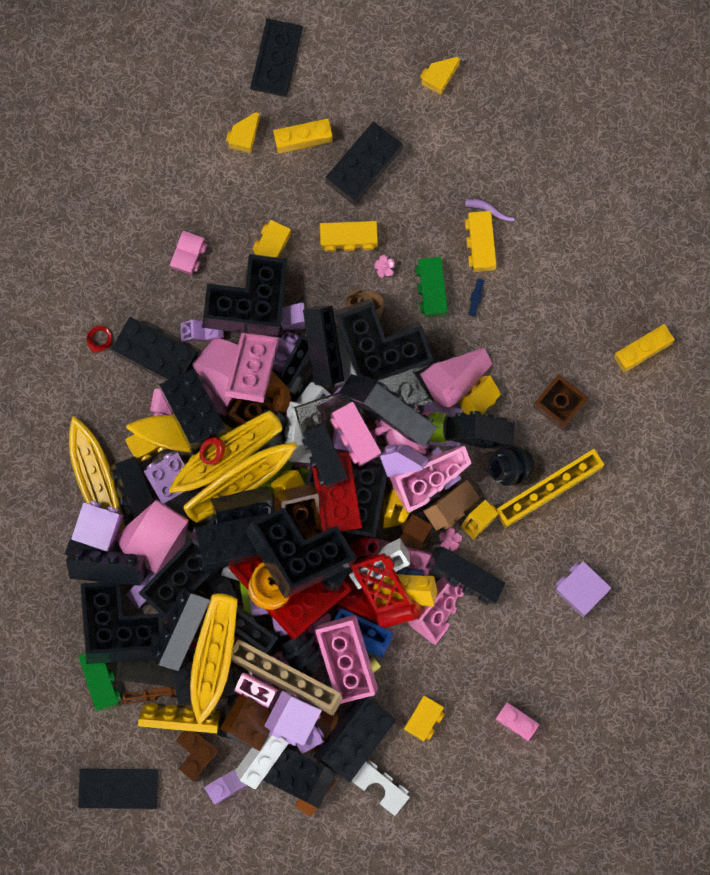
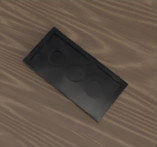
M266 19L250 90L287 98L303 26Z
M79 769L78 808L157 809L158 769Z

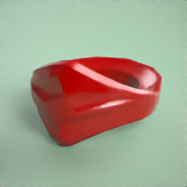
M105 326L93 327L87 334V345L93 353L107 349L112 342L111 331ZM97 331H104L108 336L106 343L101 346L93 344L92 338Z
M217 437L204 441L199 453L200 459L204 464L212 466L223 458L226 449L224 441ZM213 443L217 446L216 456L213 460H207L204 456L205 449Z

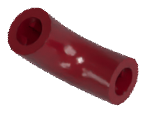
M359 537L348 542L357 559L363 556L373 557L380 552V543L375 538Z

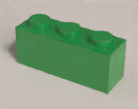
M441 257L418 259V265H415L416 277L420 276V283L417 284L418 295H422L423 301L419 302L420 313H424L425 318L447 316L448 310Z
M85 653L78 655L95 711L99 712L120 705L119 700L122 698L119 689H115L113 681H116L113 670L108 669L107 663L86 664Z

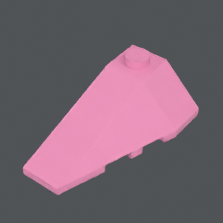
M480 348L458 357L449 358V360L434 363L420 375L436 405L439 407H452L468 393L493 363L485 348Z
M464 445L427 457L429 462L423 470L390 476L393 488L407 512L426 505L435 493L440 492L445 484L457 477L471 464Z
M443 577L436 582L438 592L434 606H421L422 612L419 619L408 622L414 630L435 645L450 625L446 622L450 613L455 614L457 607H455L457 598L464 595L462 588L447 584V580Z

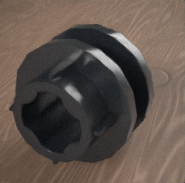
M520 446L498 449L488 464L491 477L504 486L525 482L535 468L532 455L527 449H522Z
M304 631L295 640L288 635L282 641L285 649L282 654L285 660L293 658L290 667L296 670L299 669L305 675L315 671L324 663L319 643L313 644L316 639L314 633L307 634Z

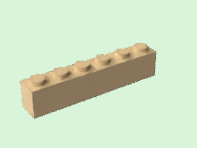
M239 639L233 647L232 663L332 716L335 714L343 699L338 691Z

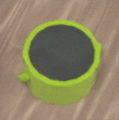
M439 411L430 413L428 416L434 420L432 424L437 429L429 441L438 442L439 444L447 442V417L449 415L447 413H439Z

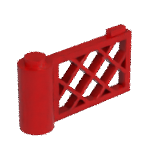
M385 553L356 561L351 566L352 571L374 607L378 623L382 628L419 619L422 612L419 603L411 600L393 568L395 566L390 556H386ZM382 560L385 570L374 566L375 562ZM363 566L370 569L368 575L360 572L358 567ZM375 571L382 574L381 580L370 576L371 572ZM384 577L393 579L394 585L384 582ZM370 581L377 584V590L370 588L367 582ZM380 587L391 590L390 596L379 592ZM393 592L401 594L403 599L393 598ZM380 597L382 599L387 600V603L384 605H379L376 598Z

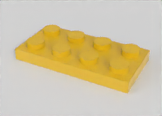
M148 703L143 705L138 726L217 733L221 711L213 709L202 724H198L192 706L179 708L176 705L158 706L155 703Z

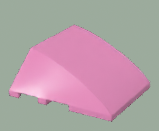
M219 338L210 342L193 361L192 366L201 378L213 389V393L221 399L224 407L227 409L236 399L226 397L225 392L238 345Z
M155 500L120 531L116 539L123 553L144 555L146 568L157 574L186 543L189 520L162 502Z

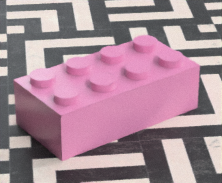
M356 615L319 624L315 632L332 687L342 695L341 703L375 695L378 686Z

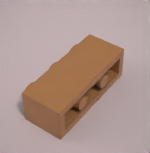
M465 480L424 510V513L436 531L442 527L446 530L455 524L454 519L457 521L465 515L464 511L468 512L475 507L474 503L480 498L469 481Z

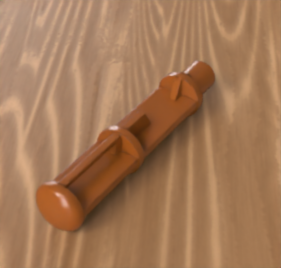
M172 686L127 692L122 694V702L129 704L155 700L156 696L167 694L170 698H173L176 692ZM137 692H142V693H143V694H140V695L126 696V694H130V693H137ZM143 698L140 701L127 702V700Z

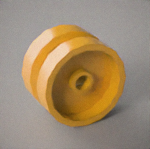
M264 562L255 568L248 583V593L251 600L258 607L266 610L282 607L289 597L284 598Z

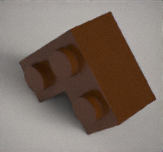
M412 514L401 526L403 534L400 539L405 546L421 550L432 531L433 525Z
M184 730L176 740L177 743L191 753L178 769L195 782L220 751L196 731Z

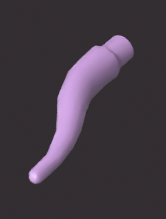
M466 199L465 207L491 211L492 215L503 220H515L513 217H507L500 213L492 204L484 200Z

